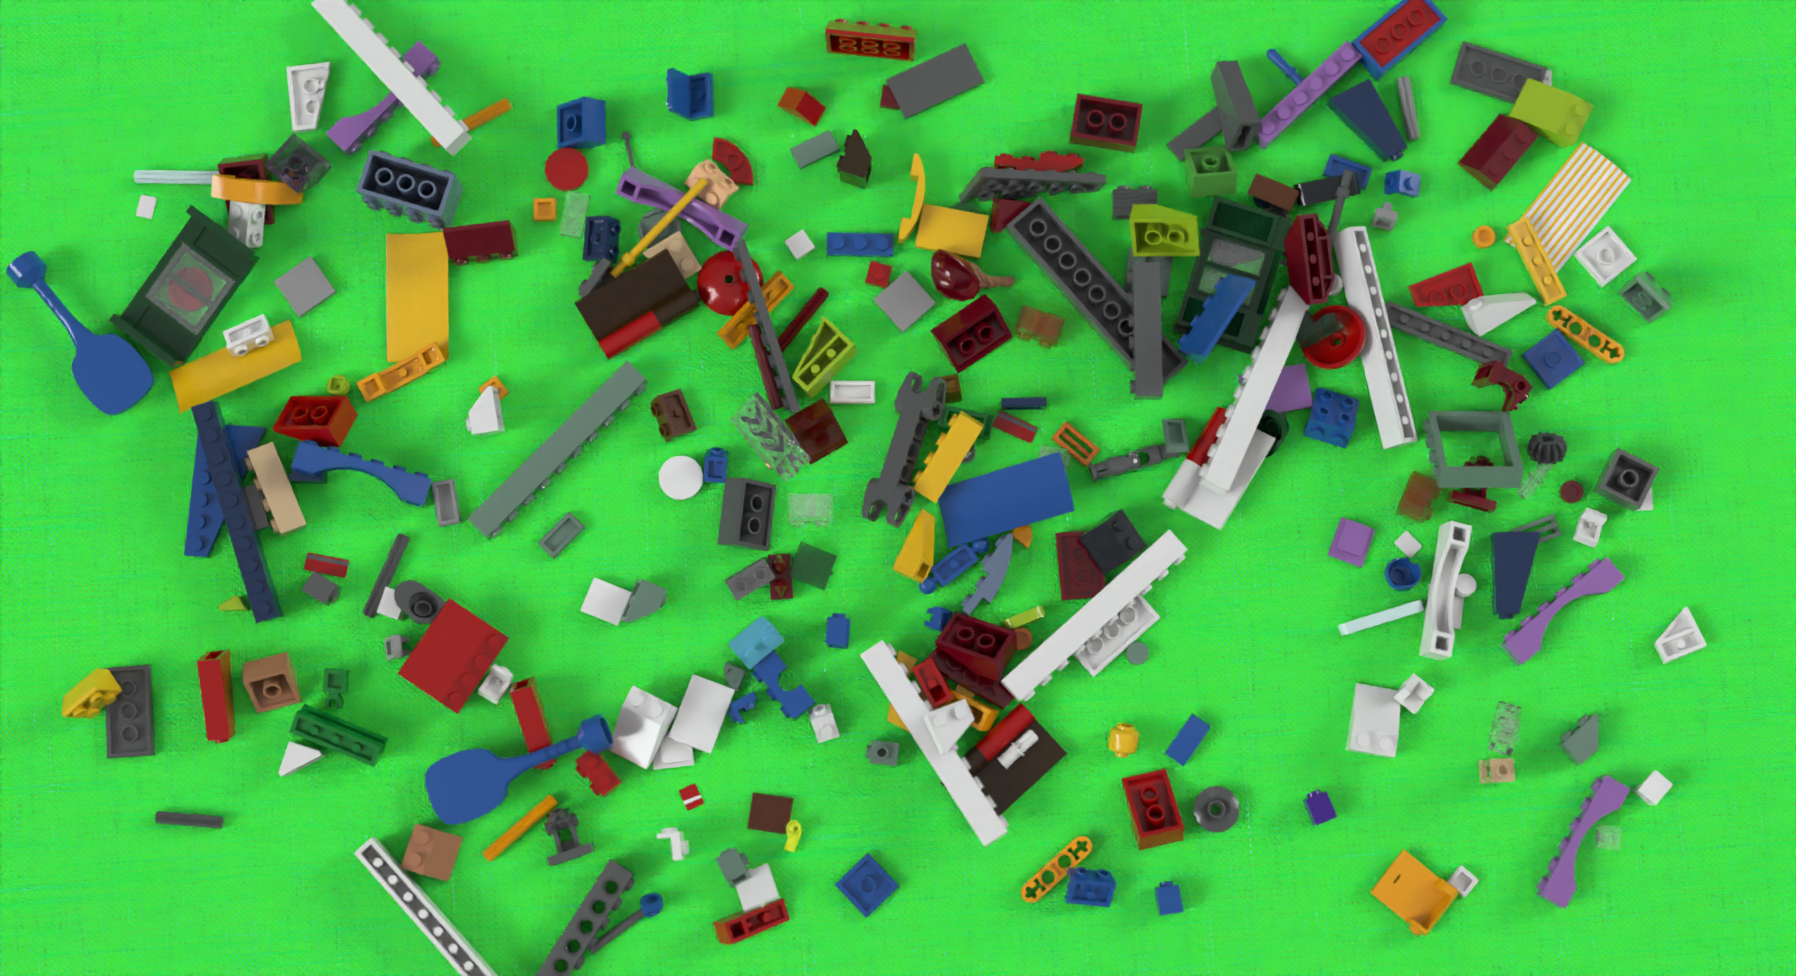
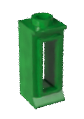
M944 405L940 418L934 421L938 422V429L949 431L950 426L947 425L949 423L947 422L948 413L959 414L960 411H963L973 418L983 420L984 427L977 438L989 440L995 415Z

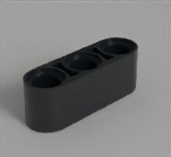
M1357 172L1352 174L1348 188L1350 189L1349 196L1361 194ZM1343 175L1294 184V189L1300 192L1296 200L1297 207L1336 199L1337 186L1340 187Z

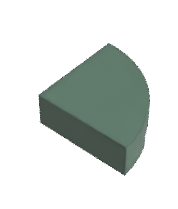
M725 662L724 674L726 681L734 690L739 692L747 670Z

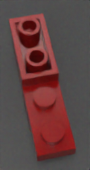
M1050 150L1045 151V153L1040 152L1039 161L1030 156H1023L1020 159L1013 158L1011 154L1001 153L1000 156L995 155L993 169H1034L1035 171L1043 172L1055 170L1056 172L1065 173L1081 169L1084 158H1080V155L1068 153L1066 156L1058 155L1056 151Z

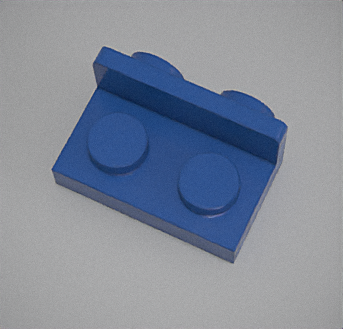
M1083 867L1068 868L1067 873L1070 881L1065 894L1066 903L1110 907L1116 887V882L1111 872L1104 869L1088 870Z

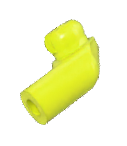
M791 820L786 825L788 838L784 849L794 853L801 837L802 829L798 821Z

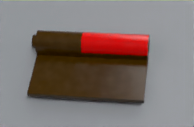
M666 248L574 303L606 357L610 360L699 308V302L702 299L696 289H690Z
M1020 703L962 757H965L971 766V769L968 770L973 778L977 776L984 786L981 789L984 796L990 795L997 807L993 810L997 816H1000L1056 765L1067 752L1038 723L1032 713ZM1031 729L1038 736V740L1024 752V756L1021 755L1006 769L997 758L1012 746V742L1015 743ZM941 781L940 783H941L942 786L947 790V788L945 787V785H944L943 782Z

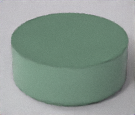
M1134 642L1127 647L1126 658L1131 664L1140 665L1148 659L1149 651L1145 644Z

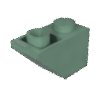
M1585 714L1576 722L1578 726L1573 731L1569 729L1560 737L1562 741L1557 745L1575 765L1583 764L1598 750L1599 716L1597 714L1589 716Z

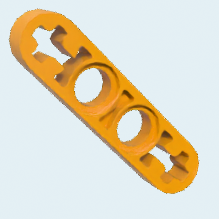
M1556 305L1547 311L1546 320L1549 325L1555 329L1558 328L1562 334L1604 362L1616 364L1623 359L1624 349L1620 344L1565 307ZM1558 311L1561 313V319L1555 321L1552 312L1556 313ZM1570 318L1571 320L1563 327L1564 321ZM1572 323H1577L1581 326L1580 334H1573L1570 331ZM1595 335L1599 338L1600 344L1598 347H1593L1589 344L1590 336ZM1606 342L1608 344L1605 347L1606 349L1600 352L1599 350L1605 345ZM1615 349V354L1618 357L1610 358L1609 351Z
M1085 836L1074 838L1022 886V898L1026 902L1034 903L1045 895L1067 874L1068 868H1074L1091 852L1092 843L1090 839ZM1078 840L1080 842L1086 841V852L1079 851L1076 854L1079 856V859L1075 860L1074 856L1067 849L1071 847L1072 851H1074L1078 847L1076 844ZM1068 855L1070 857L1071 865L1068 868L1059 866L1058 860L1060 856ZM1046 870L1052 871L1055 877L1054 881L1050 884L1044 883L1041 879L1042 873ZM1037 878L1039 883L1046 887V889L1041 891L1039 887L1035 891L1037 895L1035 898L1031 896L1027 898L1025 896L1027 894L1026 888L1028 886L1030 888L1036 886L1037 884L1033 881Z

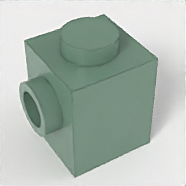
M872 740V745H867L866 758L870 759V764L897 767L899 743Z
M736 848L726 849L720 853L719 857L715 858L731 888L752 877L747 868V865L750 863L744 852L740 854Z

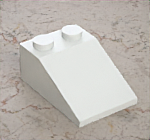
M1356 683L1346 751L1386 758L1395 757L1399 734L1400 703L1393 697L1398 690Z
M632 686L622 705L612 735L614 747L609 750L648 770L679 709Z

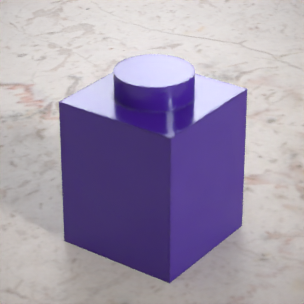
M1317 789L1306 794L1308 798L1302 800L1313 826L1337 817L1327 791L1320 793V790Z

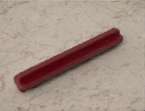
M819 287L777 340L782 353L829 296L827 290Z
M757 324L748 326V332L772 410L780 409L783 407L781 395L775 383L773 368L770 367L767 355H769L767 347H764L761 340V326H757Z

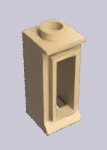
M1513 758L1479 761L1480 784L1514 782ZM1487 766H1489L1490 777L1487 776Z

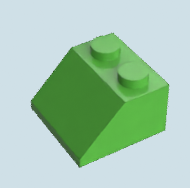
M1226 146L1184 149L1186 180L1192 198L1235 194L1238 173L1230 152L1226 150Z

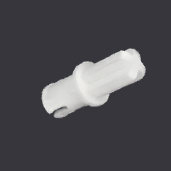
M1031 729L1028 730L1015 743L1012 742V746L997 759L1008 769L1021 755L1024 756V752L1038 740V736Z

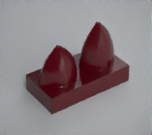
M791 554L768 555V566L775 576L769 582L770 599H793Z

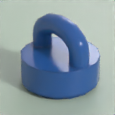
M649 893L640 899L641 910L644 916L651 918L660 913L663 908V898L660 894Z

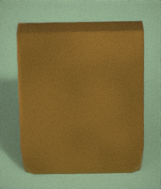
M958 374L940 377L947 383L945 404L962 401Z

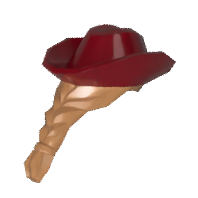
M943 249L935 251L932 257V280L936 289L948 299L958 301L974 299L981 288L1010 287L1015 282V278L1011 276H989L983 273L978 265Z

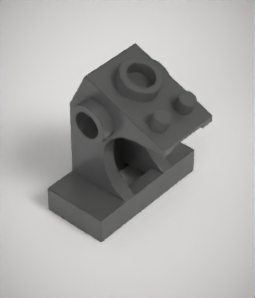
M569 807L552 810L547 815V822L544 823L548 836L553 835L558 852L556 855L547 857L549 866H555L596 851L593 843L581 844L576 829L579 822L575 812L571 813ZM569 827L573 840L562 843L558 830Z

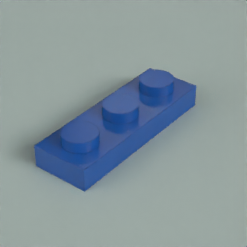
M827 232V256L893 257L894 234Z

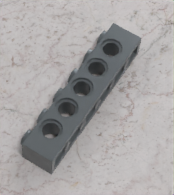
M609 860L536 976H571L574 969L579 970L585 961L583 955L587 949L591 951L594 944L598 941L595 936L600 929L602 931L605 930L611 920L608 918L611 911H617L623 902V899L620 897L625 890L629 892L636 881L633 879L635 873L615 860ZM609 881H615L618 884V890L615 894H610L607 891L606 887ZM598 900L603 901L606 906L605 911L601 914L597 913L594 909V904ZM584 920H589L593 924V929L590 933H585L582 930ZM573 939L580 943V950L577 953L572 952L569 948V943ZM560 959L565 960L568 964L565 972H560L557 969L556 965Z

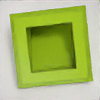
M238 595L233 596L218 607L219 610L224 612L251 611L244 598Z

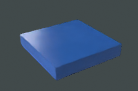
M1558 328L1521 355L1548 391L1585 364Z
M869 853L835 884L866 918L899 887Z

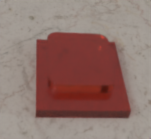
M753 792L747 829L787 834L786 825L791 818L794 798Z

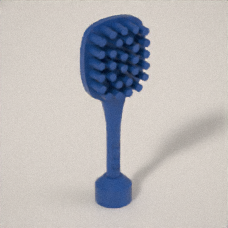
M35 251L26 252L13 260L7 267L6 274L18 288L34 289L70 335L76 348V356L72 362V372L78 386L90 402L105 414L112 416L124 413L139 403L149 393L155 382L153 373L141 354L123 338L112 333L97 335L80 323L44 281L47 265Z
M597 714L582 720L577 735L525 755L500 758L488 749L477 748L460 751L438 760L428 768L425 775L427 794L434 811L441 821L447 824L465 823L488 814L504 802L508 794L510 782L525 771L580 748L593 754L609 750L614 747L613 737L603 715Z

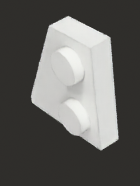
M1685 607L1654 643V646L1663 664L1701 650L1707 644L1688 607Z

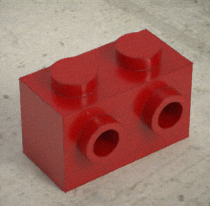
M586 751L575 760L578 765L575 769L582 778L587 776L592 784L589 787L596 796L601 794L602 797H607L623 784L600 753L593 754Z

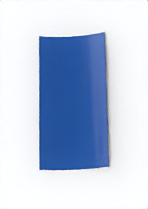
M1060 452L947 485L938 499L948 548L1075 511Z

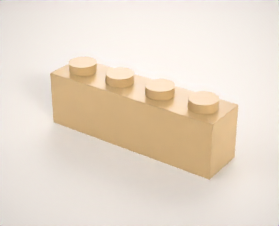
M273 442L248 450L247 458L244 461L248 471L253 470L256 478L253 479V483L257 492L261 491L264 499L261 502L265 512L270 511L273 520L269 522L273 532H278L279 536L283 537L306 528L305 519Z

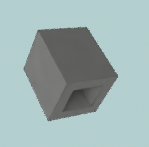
M313 571L302 591L329 606L331 603L334 604L339 598L341 587Z

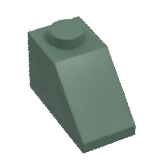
M637 578L620 620L630 623L658 611L659 607L662 608L666 602L667 595L665 593L667 589Z

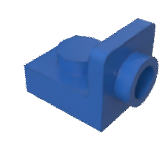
M720 447L707 449L704 462V482L725 483L729 451H724Z
M753 691L729 704L731 710L728 712L734 723L739 721L740 725L744 724L745 721L739 711L743 709L746 712L756 706L754 702L758 698Z

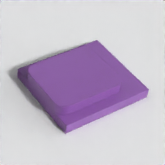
M1341 517L1328 556L1362 568L1375 530Z

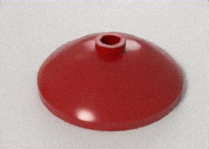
M726 250L712 255L704 262L698 274L697 288L703 303L710 310L720 315L734 316L748 301L746 291L750 290L747 282L743 283L739 270L742 269L740 261L736 262L733 252ZM751 258L761 288L764 285L763 275L758 264ZM729 276L733 277V282L726 283L725 279Z
M1333 305L1320 309L1308 319L1302 330L1301 349L1304 356L1314 366L1326 370L1339 369L1350 364L1357 358L1364 347L1366 340L1364 322L1354 310L1346 306ZM1338 340H1341V343L1339 345H1336V342Z

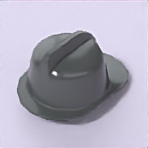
M407 580L401 582L394 591V600L397 606L408 614L413 622L420 625L432 623L445 604L441 597L416 581Z

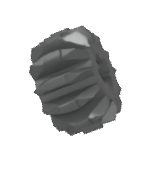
M1548 431L1546 433L1538 432V435L1531 436L1527 451L1531 460L1537 461V464L1545 463L1547 465L1551 463L1555 465L1557 462L1563 461L1567 452V445L1564 436L1557 435V433H1549Z

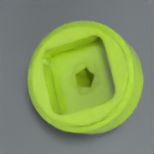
M335 375L329 379L326 388L332 396H345L350 389V382L343 375Z

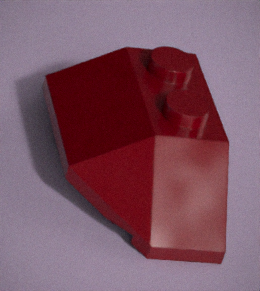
M1317 213L1297 215L1284 240L1289 285L1307 305L1327 303L1328 295L1335 280L1330 234L1319 220Z

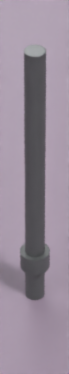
M1344 170L1340 187L1337 186L1335 193L1337 198L1327 230L1330 234L1331 249L1345 199L1349 197L1350 193L1348 188L1353 172Z

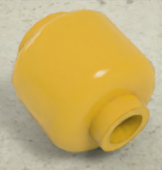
M1117 723V726L1112 727L1110 730L1108 748L1115 752V756L1128 758V754H1133L1137 751L1139 732L1135 729L1134 725Z

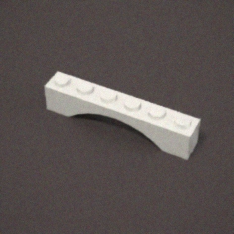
M1449 521L1440 525L1420 656L1444 660L1452 655L1455 636L1452 620L1453 599L1458 574L1469 547L1472 528L1470 525L1455 521Z

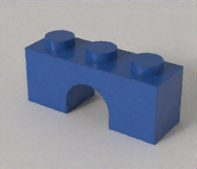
M774 650L753 666V676L759 683L765 682L769 687L766 692L773 701L778 699L783 706L779 709L787 719L792 716L796 720L816 704L802 685L792 691H785L780 688L778 683L779 676L788 667Z

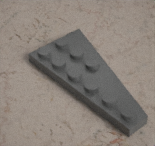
M993 167L980 168L961 192L959 201L960 204L968 203L967 199L979 198L980 202H986L988 199L996 196L1008 199L1037 197V193L1049 192V196H1054L1065 190H1069L1071 194L1099 192L1106 184V174H1097L1096 172L1077 173L1076 171L1064 173L1056 172L1055 170L1043 172L1035 171L1034 169L1014 170V168L993 169Z

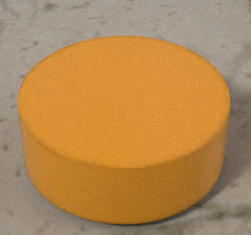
M1485 225L1478 227L1472 234L1474 245L1481 249L1490 247L1496 238L1494 230Z

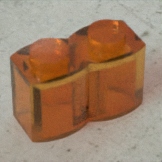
M1023 305L1014 333L1018 334L1017 338L1029 342L1030 339L1039 342L1038 345L1051 349V346H1057L1065 319Z
M1413 471L1408 479L1395 514L1420 524L1424 523L1425 520L1428 521L1433 512V508L1430 507L1432 500H1436L1441 491V488H1438L1437 480Z

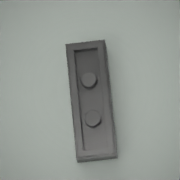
M1217 106L1167 143L1166 146L1179 162L1185 159L1184 149L1200 148L1222 131Z

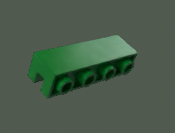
M307 704L303 705L302 709L296 712L289 731L373 767L382 758L389 739Z

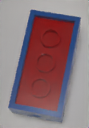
M1402 0L1353 40L1351 44L1362 55L1359 62L1376 81H1379L1439 31L1448 19L1431 0Z

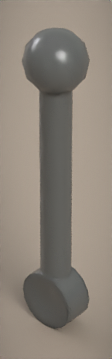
M625 131L621 137L626 144L630 166L636 168L629 141L631 136L629 132Z

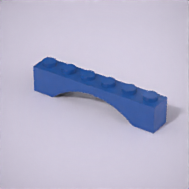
M311 440L299 441L291 466L292 471L313 477L334 470L363 472L385 483L395 492L401 502L421 508L424 507L432 480L425 473L415 472V474L406 472V468L393 465V468L384 466V462L376 459H371V462L362 459L361 455L350 452L349 455L340 453V449L327 446V449L318 447V443Z

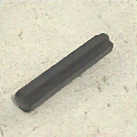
M157 811L155 822L221 829L224 824V817Z

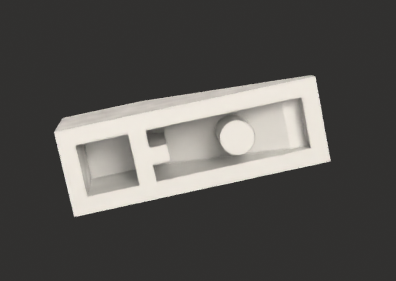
M1525 292L1480 296L1470 300L1461 309L1469 329L1482 336L1534 305L1536 300Z

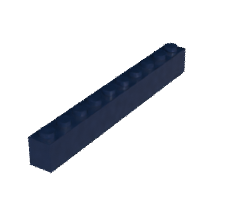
M212 400L192 406L191 410L256 623H263L283 617L219 402Z

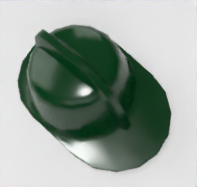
M1270 409L1264 410L1256 428L1276 439L1265 458L1272 456L1277 451L1289 432L1287 415Z

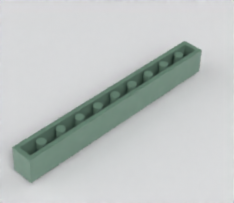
M626 361L467 519L487 539L497 538L504 530L502 527L508 521L510 523L513 522L520 514L518 511L524 505L528 507L536 499L534 495L539 490L544 491L552 483L551 479L556 474L560 475L568 467L566 464L572 458L574 460L578 458L584 451L582 448L588 442L590 444L593 443L600 435L598 432L603 427H609L615 421L614 416L619 411L624 412L631 405L630 400L635 395L640 396L647 389L646 385L648 382L646 378Z

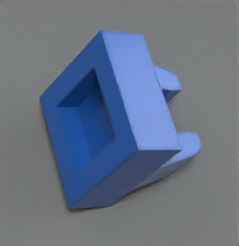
M937 606L929 608L927 612L932 614L930 622L925 621L924 625L942 632L952 617L953 612Z

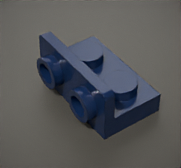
M611 216L586 217L582 260L595 262L601 261L604 257L612 264L617 263L619 234L621 232L620 220Z

